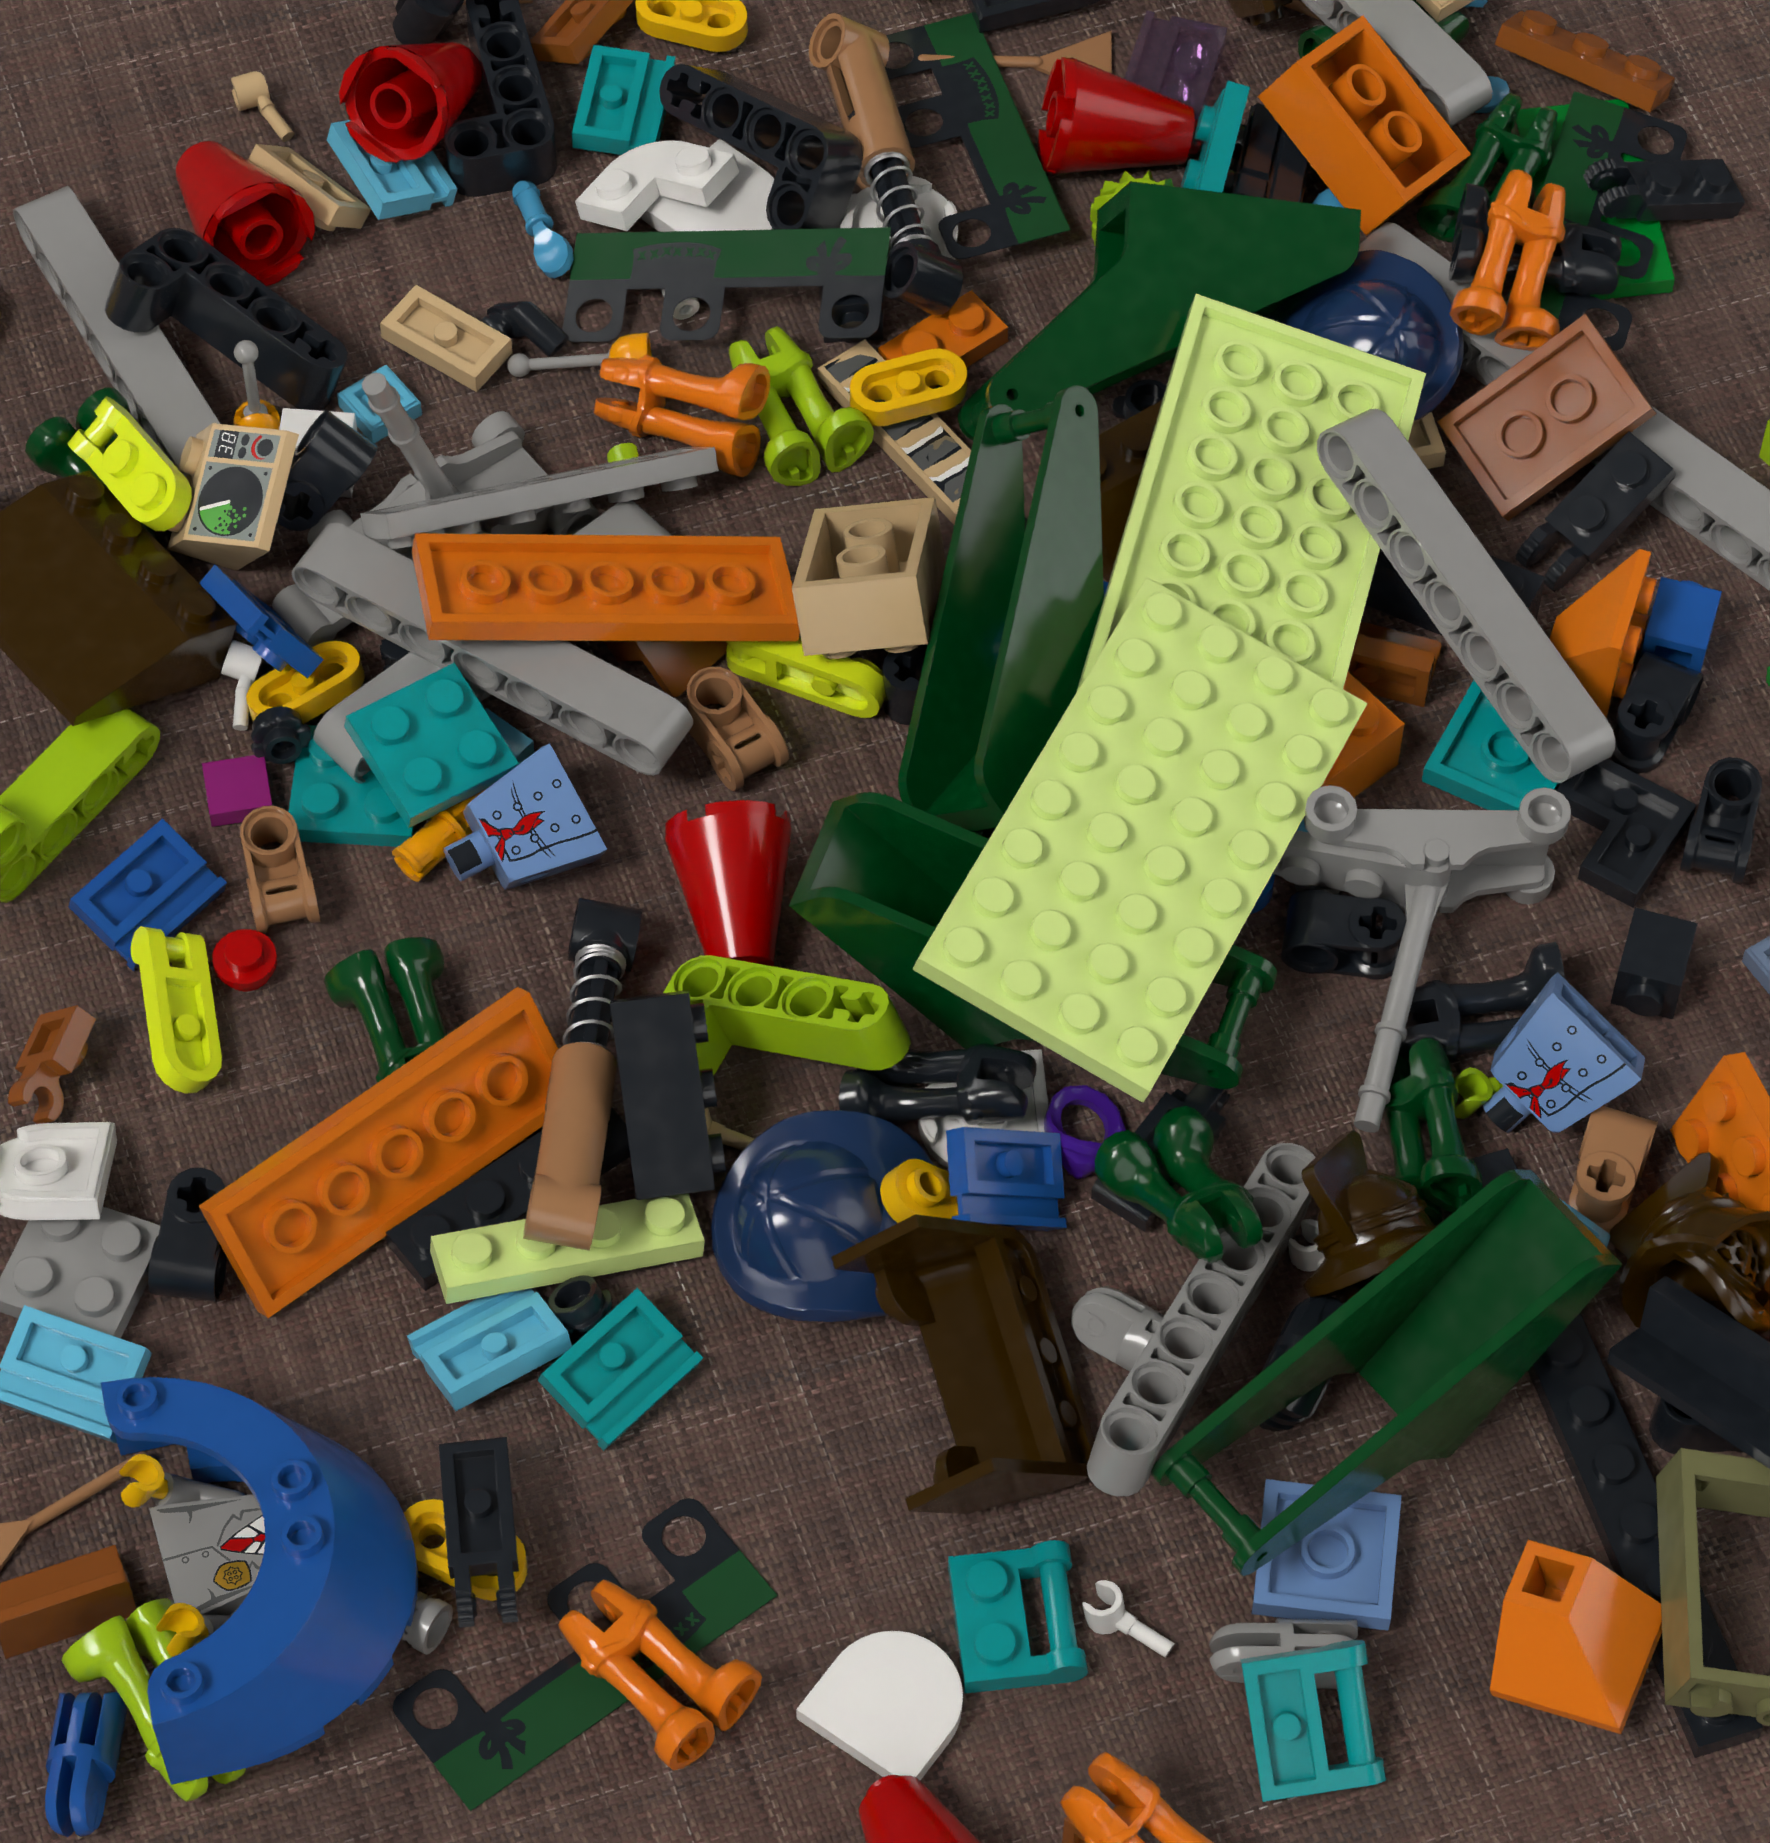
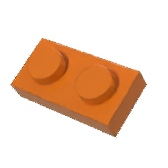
M971 290L959 297L952 308L946 313L937 316L930 315L878 347V353L886 361L924 350L945 349L957 354L964 361L966 367L1008 342V326ZM932 385L930 388L933 389L938 385Z

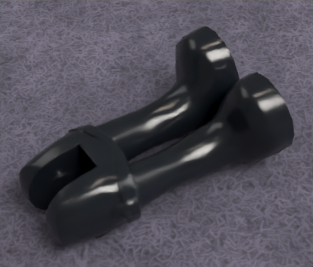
M1466 183L1462 193L1452 242L1453 254L1449 269L1450 281L1471 284L1486 246L1489 232L1487 218L1491 201L1488 190L1480 185ZM1568 223L1564 226L1565 236L1563 241L1556 244L1544 284L1554 286L1559 293H1576L1582 296L1613 293L1619 282V267L1617 263L1620 260L1622 251L1620 237L1601 229L1581 225L1580 223ZM1516 243L1504 280L1507 282H1514L1523 246Z
M1557 943L1539 944L1534 947L1524 971L1510 978L1484 983L1446 984L1441 980H1432L1416 987L1406 1024L1407 1037L1401 1043L1399 1055L1409 1061L1411 1046L1423 1038H1433L1439 1041L1446 1052L1449 1062L1455 1061L1457 1056L1480 1051H1496L1521 1017L1464 1024L1461 1023V1017L1527 1010L1544 986L1557 972L1565 979L1562 957Z
M987 1043L977 1044L966 1049L946 1051H918L909 1049L903 1059L890 1068L884 1070L856 1068L845 1071L839 1090V1110L864 1112L890 1123L947 1117L964 1119L969 1125H978L979 1123L1002 1124L1005 1121L1019 1120L1025 1117L1028 1108V1097L1023 1089L1030 1087L1034 1082L1037 1065L1035 1059L1023 1051L998 1047ZM957 1083V1087L907 1088L897 1087L896 1085Z

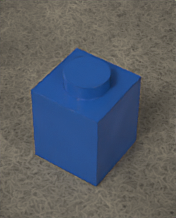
M1661 577L1640 659L1644 652L1648 651L1701 673L1722 591L1703 587L1693 581H1678Z

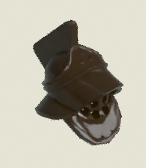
M1354 1130L1340 1135L1302 1170L1303 1182L1320 1208L1317 1218L1319 1235L1313 1241L1318 1246V1252L1323 1253L1325 1257L1317 1270L1303 1285L1308 1296L1344 1294L1349 1300L1371 1282L1373 1278L1383 1272L1436 1228V1225L1425 1213L1424 1210L1427 1208V1203L1421 1199L1415 1186L1404 1180L1367 1168L1361 1136Z
M1710 1152L1699 1154L1610 1230V1242L1628 1258L1619 1280V1298L1623 1309L1637 1328H1640L1649 1287L1664 1276H1667L1756 1334L1761 1335L1770 1329V1314L1764 1307L1770 1299V1211L1748 1209L1744 1204L1730 1198L1729 1193L1721 1195L1715 1192L1720 1164L1719 1160Z

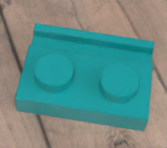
M593 45L572 130V148L622 155L636 147L659 142L666 115V110L660 100L659 90L665 73L672 66L676 65V57L667 55L666 61L650 59V53Z
M1228 80L1225 89L1220 93L1214 106H1203L1194 139L1204 141L1199 161L1189 159L1181 188L1223 192L1250 90L1249 86Z
M637 1287L549 1366L537 1381L582 1429L586 1428L597 1439V1445L605 1451L695 1369L703 1360V1357L698 1351L695 1353L681 1339L683 1335Z

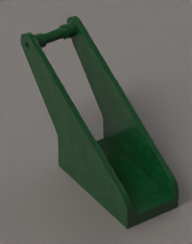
M1130 181L1097 210L1095 263L1090 284L963 403L958 414V422L962 432L973 441L979 415L987 407L1004 404L1013 410L1021 409L1025 412L1044 408L1046 403L1054 401L1056 394L1061 389L1078 385L1086 388L1094 395L1174 359L1189 309L1196 294L1262 317L1273 314L1287 298L1340 275L1354 263L1359 251L1361 210Z
M1077 385L1061 389L1056 394L1054 401L1046 403L1044 408L1025 412L1021 409L1013 410L1007 405L998 404L985 408L978 418L898 775V788L902 802L969 831L997 827L1076 695L1103 604L1098 408L1093 395L1082 386ZM1047 430L1025 529L1022 440L1027 439L1032 433Z
M862 792L833 801L789 906L964 1049L981 1043L994 1045L1015 1039L1035 1041L912 970L989 839L881 793ZM1232 945L1212 983L1228 986L1226 991L1228 1002L1217 1032L1210 1035L1207 1044L1182 1034L1161 1074L1219 1089L1236 1087L1243 1072V1067L1237 1060L1241 1049L1239 1038L1250 1008H1254L1257 1005L1261 993H1266L1273 989L1278 975L1275 966L1259 955Z
M1532 1170L1507 1171L1487 1184L1169 1448L1155 1463L1151 1475L1161 1486L1173 1483L1186 1499L1193 1498L1223 1531L1222 1539L1236 1553L1232 1559L1234 1568L1242 1576L1249 1575L1412 1463L1420 1460L1450 1458L1623 1264ZM1343 1373H1359L1398 1415L1265 1527L1260 1529L1247 1514L1241 1515L1211 1482L1212 1475L1202 1463L1328 1378Z

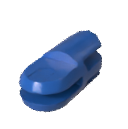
M117 1691L105 1693L103 1699L97 1692H82L76 1698L70 1692L59 1693L46 1761L49 1777L45 1795V1812L50 1828L61 1836L69 1837L74 1831L80 1837L87 1836L94 1832L101 1823L108 1786L116 1776L128 1707Z

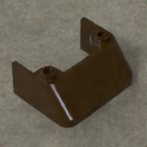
M915 1214L831 1257L836 1270L874 1274L877 1283L875 1287L876 1298L885 1314L895 1318L904 1325L920 1327L956 1446L938 1454L933 1474L934 1485L905 1498L910 1512L971 1514L1069 1487L1089 1478L1087 1463L1095 1439L1037 1257L1032 1246L1020 1231L1010 1226Z

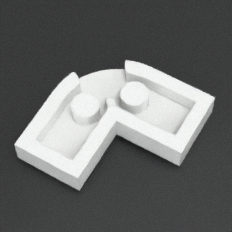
M683 141L653 142L629 150L612 161L575 200L581 220L628 231L659 196L708 207L736 177L739 169L734 153Z

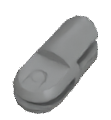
M1104 1286L1088 1291L1078 1300L1072 1310L1071 1325L1077 1339L1087 1348L1122 1368L1131 1371L1164 1315L1120 1290Z
M1277 1618L1275 1623L1229 1624L1217 1630L1210 1639L1209 1648L1213 1653L1210 1657V1663L1214 1673L1226 1681L1244 1683L1240 1659L1324 1647L1336 1642L1355 1640L1358 1636L1357 1620ZM1334 1671L1314 1674L1316 1689H1337Z

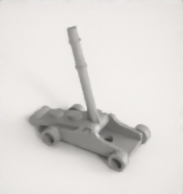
M371 373L364 378L362 389L368 397L370 408L380 416L388 429V436L391 442L400 448L415 473L414 476L410 473L400 479L394 490L370 511L547 475L522 447L525 436L523 428L505 411L489 415L477 426L472 435V443L475 448L460 455H440L434 458L420 435L418 424L408 416L402 406L400 395L396 388L391 386L381 373ZM591 502L590 509L565 514H554L553 506L535 509L536 520L526 523L500 525L499 517L481 520L482 531L473 534H541L549 529L554 535H573L599 517L600 514ZM343 510L330 511L321 518L319 523L310 529L307 541L311 546L326 525L330 523H340L364 535L361 518L354 522ZM438 529L424 533L444 534V529ZM371 538L389 548L388 539ZM412 546L392 549L413 560ZM296 584L282 589L272 603V609L311 647L323 642L333 641L337 632L353 622L306 596Z
M1332 785L1320 787L1308 797L1304 816V824L1308 832L1296 831L1273 874L1282 876L1285 880L1294 883L1298 892L1303 890H1321L1338 895L1340 891H1345L1361 898H1383L1394 902L1406 913V924L1381 1020L1376 1024L1374 1030L1376 1039L1364 1085H1361L1358 1091L1360 1100L1354 1126L1359 1130L1370 1133L1378 1132L1385 1105L1390 1102L1391 1093L1389 1089L1401 1043L1407 1037L1405 1027L1430 930L1438 909L1440 913H1453L1462 903L1471 898L1506 892L1514 901L1529 905L1539 903L1550 893L1555 869L1553 862L1547 856L1550 844L1562 839L1567 831L1571 815L1569 801L1555 789L1543 787L1530 791L1522 799L1519 810L1357 809L1356 801L1348 791Z

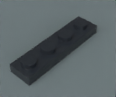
M611 1108L610 1120L608 1122L601 1176L630 1157L626 1123L613 1108ZM542 1131L386 1232L387 1245L425 1291L439 1283L430 1254L431 1236L526 1219L532 1184L536 1173Z

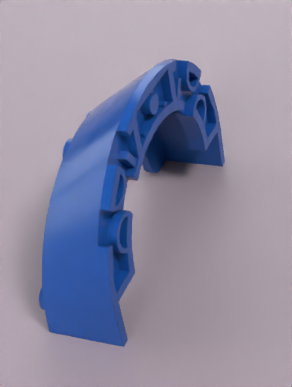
M146 1377L102 1382L101 1388L105 1414L110 1428L115 1434L121 1456L173 1444L187 1447L193 1480L204 1483L221 1481L244 1482L256 1498L264 1518L265 1547L261 1567L251 1590L242 1604L210 1636L181 1654L163 1661L154 1669L148 1680L147 1693L152 1726L171 1785L266 1763L294 1752L325 1734L324 1725L339 1716L354 1702L361 1706L380 1685L394 1664L392 1655L403 1636L406 1626H411L418 1593L417 1558L409 1524L398 1500L372 1467L349 1449L233 1391L203 1382L179 1378Z

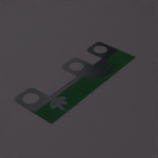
M972 13L886 35L889 43H904L914 53L912 61L902 68L891 69L885 67L889 80L932 69L942 92V95L898 107L910 147L917 148L961 136L990 202L989 205L949 215L941 219L938 229L949 254L956 259H967L1070 231L1071 229L984 34L979 33ZM921 54L954 56L953 58L940 60H918V56ZM929 109L940 114L943 124L932 135L918 136L907 130L905 125L907 117L914 111ZM975 219L986 223L991 230V235L980 246L965 247L954 240V228L965 220Z
M1574 91L1544 186L1548 183H1554L1565 188L1564 226L1568 223H1580L1581 225L1601 229L1620 238L1632 241L1640 250V259L1631 266L1618 265L1619 275L1631 279H1640L1645 276L1654 249L1652 241L1644 235L1602 222V213L1597 202L1599 197L1603 195L1602 193L1606 191L1599 190L1597 192L1596 190L1592 191L1591 188L1589 189L1583 174H1585V170L1594 161L1620 157L1621 153L1646 161L1681 160L1687 140V133L1677 124ZM1646 127L1661 128L1672 136L1674 147L1666 154L1650 153L1639 144L1638 133ZM1543 285L1540 308L1547 310L1559 320L1560 332L1579 319L1587 310L1593 308L1604 309L1612 313L1619 323L1617 333L1604 339L1613 351L1624 347L1632 322V314L1627 308L1593 296L1559 293L1554 286Z
M891 227L577 233L563 331L569 336L568 340L571 342L611 341L618 337L622 330L627 289H665L660 325L661 335L671 341L708 340L713 338L720 329L725 288L823 286L819 318L820 333L826 338H867L872 336L879 327ZM858 295L863 297L869 304L867 319L855 328L846 329L839 327L832 319V309L835 303L845 296ZM692 297L705 300L710 307V317L701 328L685 331L675 325L673 313L680 302ZM592 299H602L608 302L613 314L611 321L605 328L597 332H586L578 327L576 313L582 304Z
M691 1498L682 1499L644 1526L642 1530L644 1543L675 1580L648 1600L657 1608L656 1616L694 1654L778 1596L699 1501ZM682 1516L691 1517L699 1521L704 1527L706 1539L702 1548L695 1554L677 1556L669 1552L663 1545L662 1531L665 1525L674 1518ZM591 1563L552 1588L548 1594L547 1602L552 1612L561 1620L569 1612L567 1605L569 1593L578 1584L589 1581L599 1583L604 1579L621 1588L623 1587L607 1567L599 1563ZM606 1616L592 1622L603 1632L613 1624ZM574 1651L486 1713L483 1712L456 1676L445 1669L432 1671L400 1693L393 1702V1712L471 1812L629 1700L604 1678L590 1675L581 1667V1659ZM642 1652L633 1657V1660L655 1682L666 1675L661 1668ZM431 1688H442L449 1691L455 1697L458 1704L455 1719L448 1726L441 1729L423 1727L417 1722L413 1714V1705L416 1698L422 1692Z

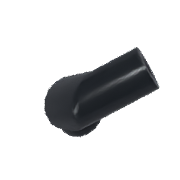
M529 301L497 303L487 310V316L480 320L509 338L527 337L547 357L554 356L569 339V336L539 307Z

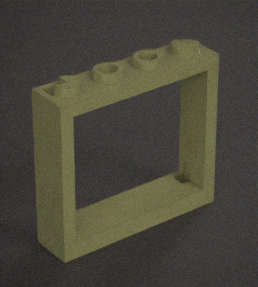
M1680 1448L1656 1476L1665 1705L1690 1708L1692 1713L1702 1717H1720L1728 1713L1756 1717L1759 1723L1770 1726V1676L1703 1667L1696 1508L1700 1507L1770 1518V1469L1752 1458Z

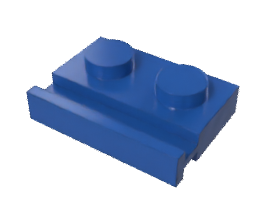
M214 565L199 582L237 623L235 631L253 644L252 649L278 671L281 672L289 664L308 679L324 660L272 607L238 581L232 580L217 565Z
M162 818L70 899L68 907L112 951L116 950L127 961V966L132 971H135L139 964H135L132 960L131 941L137 928L143 926L162 929L165 936L173 937L224 892L227 882L221 876L217 877L206 866L207 862Z
M960 1127L946 1131L950 1197H957L958 1215L952 1216V1219L1010 1226L1017 1230L1052 1231L1067 1228L1066 1218H1060L1058 1210V1199L1065 1198L1060 1133Z

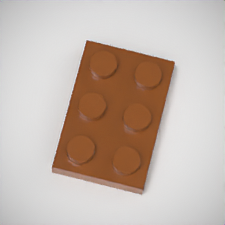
M1584 314L1437 422L1501 516L1509 521L1619 442L1629 431H1634L1657 413L1593 321Z

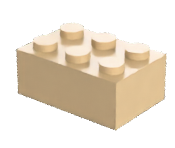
M935 497L814 509L792 585L804 656L822 654L829 659H840L849 657L857 651L882 648L891 653H903L913 650L919 645L928 644L946 565Z

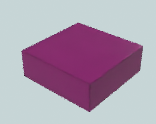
M251 755L202 763L212 827L243 822L244 818L252 810L262 806H272L265 756L259 758Z

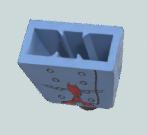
M550 743L541 747L469 802L463 814L473 833L443 848L451 869L461 882L491 866L505 890L592 863L600 859L607 850Z
M1557 972L1544 986L1495 1051L1490 1071L1503 1087L1483 1105V1108L1491 1121L1507 1133H1510L1531 1113L1549 1131L1559 1133L1635 1086L1642 1079L1645 1057Z

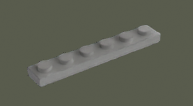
M682 447L360 513L365 536L375 539H388L390 549L413 546L415 533L444 529V534H473L482 531L481 520L499 517L500 525L526 523L536 520L535 509L553 506L554 514L583 511L591 508L589 498L606 494L609 503L636 500L645 497L643 490L645 486L661 483L663 492L693 488L698 486L696 476L719 470L715 447Z

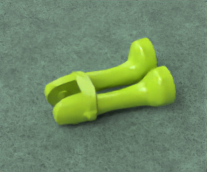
M775 326L765 332L766 346L770 356L762 359L757 357L746 340L732 343L729 347L732 369L739 364L754 363L766 366L769 370L770 390L767 402L758 416L770 439L764 452V462L774 481L785 486L806 485L816 480L820 474V455L827 468L833 473L840 472L851 466L864 454L872 443L874 436L873 426L869 419L860 410L853 407L841 408L834 412L812 373L813 363L810 355L801 350L782 328ZM791 396L802 414L817 447L807 433L797 429L780 397Z
M168 1598L156 1599L138 1607L131 1613L126 1622L120 1615L100 1624L70 1646L64 1653L61 1661L71 1677L79 1683L91 1682L103 1677L109 1680L128 1707L148 1749L145 1754L147 1762L151 1767L158 1770L164 1780L182 1800L189 1802L207 1792L208 1777L171 1785L152 1726L147 1693L150 1674L140 1657L148 1658L155 1668L163 1661L172 1658L166 1647L177 1633L171 1630L160 1632L157 1631L156 1626L167 1609L175 1603ZM246 1768L213 1775L212 1778L220 1784H228L240 1778L245 1773Z

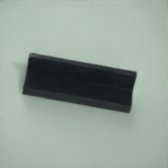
M1664 1276L1649 1287L1640 1328L1610 1348L1607 1359L1608 1363L1770 1469V1342L1674 1280Z

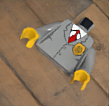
M137 1454L119 1470L120 1475L123 1477H132L138 1481L130 1483L121 1492V1498L124 1504L131 1508L140 1507L150 1497H152L153 1502L157 1505L149 1508L175 1604L167 1609L157 1624L156 1629L160 1632L171 1630L177 1633L166 1647L169 1655L174 1657L214 1633L234 1614L247 1597L258 1575L264 1554V1518L253 1494L245 1495L241 1491L196 1481L167 1472L164 1473L162 1466L155 1458L146 1454Z

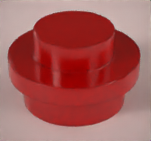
M252 929L233 931L221 938L213 950L212 961L214 971L223 983L235 990L247 992L259 989L267 983L276 969V948L271 939L262 932Z

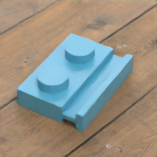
M350 120L331 123L327 142L378 220L430 210L432 203L442 202L445 207L453 205L458 188L433 150L415 160H401L397 163L385 162L367 153L355 141L345 124Z
M532 1289L477 1298L407 1335L413 1355L416 1359L419 1358L427 1374L455 1411L557 1358L572 1347L567 1329L539 1293H534Z
M24 1305L0 1363V1403L117 1443L115 1434L111 1430L105 1414L101 1383L127 1378H142L152 1352L141 1345Z

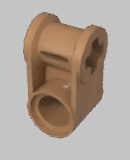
M707 667L699 670L690 678L687 684V709L693 718V725L689 733L709 758L716 774L731 791L738 790L743 787L745 778L771 764L780 767L788 763V749L779 729L770 717L761 711L739 678L732 671L722 667ZM709 704H720L725 707L721 709H709L704 706Z
M262 806L252 810L244 818L240 826V837L248 875L246 883L256 931L267 933L269 925L307 918L310 923L320 922L310 868L305 864L299 832L293 816L285 809L277 806ZM269 842H278L282 844L280 847L273 850H264L260 848L262 845L267 844Z
M1601 1106L1593 1111L1590 1115L1578 1156L1580 1161L1568 1204L1603 1230L1610 1233V1230L1627 1214L1637 1179L1642 1177L1658 1122L1606 1106Z

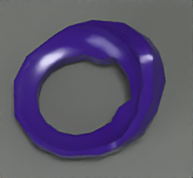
M1086 1085L1067 1086L1053 1095L1044 1117V1132L1060 1133L1062 1165L1076 1179L1085 1178L1095 1173V1157L1102 1143L1079 1140L1067 1135L1062 1128L1061 1113L1064 1107L1083 1105L1098 1114L1105 1129L1104 1140L1116 1132L1126 1131L1116 1105L1105 1094Z

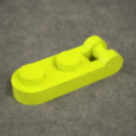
M105 397L94 410L97 415L96 419L86 431L78 429L67 443L68 446L91 467L133 518L155 531H166L175 527L183 519L191 503L192 488L188 480L134 417L116 401ZM116 433L118 437L105 449V445Z
M801 638L798 641H727V666L733 673L860 718H871L877 715L885 700L886 693L882 672L874 663L866 659H851L848 657L829 659L822 654L804 656Z
M140 926L135 931L131 941V957L135 964H139L152 1062L155 1071L161 1080L173 1090L185 1094L197 1093L217 1076L222 1065V1054L204 938L201 935L183 932L177 934L175 938L167 937L162 929Z

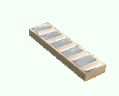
M863 340L818 367V382L843 408L850 407V382L854 374L865 366L885 360L866 340ZM875 400V402H885L884 400ZM936 413L888 426H873V440L928 498L935 497L937 508L955 525L971 453L968 446Z

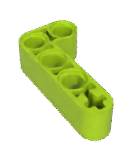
M129 708L76 726L70 724L0 795V902L7 903L19 896L141 771L158 747L160 730L157 726Z
M701 955L682 964L674 973L663 992L689 990L690 1004L704 1003L709 1042L696 1043L699 1070L712 1068L713 1075L717 1072L732 1045L865 1070H884L900 1062L907 1054L911 1044L910 1035L889 995L882 987L871 983L712 955Z

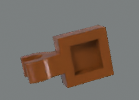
M78 1005L39 1015L15 1067L22 1075L10 1088L8 1104L13 1107L28 1104L34 1093L38 1098L39 1107L34 1115L33 1122L40 1124L55 1121L60 1116L64 1106V1096L59 1084V1078L62 1075L72 1073L85 1058L88 1051L86 1041L96 1019Z

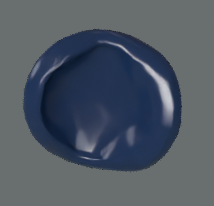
M1382 250L1359 251L1354 263L1343 273L1287 298L1269 317V319L1426 373L1414 421L1432 412L1443 401L1460 374L1464 357L1463 329L1453 322L1449 314L1452 305L1451 298L1441 283L1423 267L1391 252Z
M817 1110L781 1120L765 1130L744 1148L728 1170L719 1189L713 1207L711 1230L712 1248L721 1274L741 1299L758 1310L774 1316L796 1321L817 1322L853 1321L887 1316L876 1298L875 1287L877 1283L874 1274L836 1270L831 1257L897 1224L886 1211L880 1194L882 1179L888 1172L908 1159H920L932 1165L933 1163L922 1147L906 1132L886 1120L864 1112Z

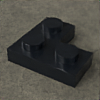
M1605 759L1562 782L1556 790L1569 801L1572 816L1603 831L1580 865L1578 879L1634 908L1692 821L1696 804L1609 759Z

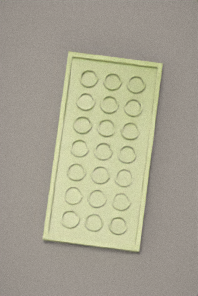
M1196 294L1186 319L1077 691L1146 577L1343 689L1380 547L1324 470L1317 452V440L1326 429L1369 409H1379L1393 420L1408 441L1426 373Z
M1146 577L912 970L1144 1103L1305 816L1308 797L1324 783L1368 703Z

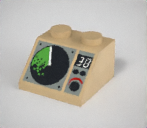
M212 423L200 431L196 438L190 436L181 455L179 470L180 472L187 473L186 479L192 488V499L183 519L175 527L169 529L172 533L167 550L235 571L268 553L299 434L287 430Z

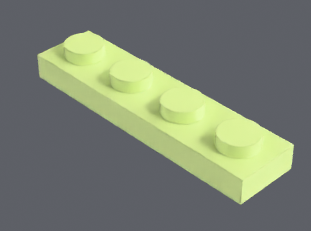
M689 1193L641 1200L631 1199L599 1205L589 1251L523 1239L526 1219L431 1236L430 1254L446 1304L563 1283L576 1276L586 1275L595 1277L703 1257L705 1239Z

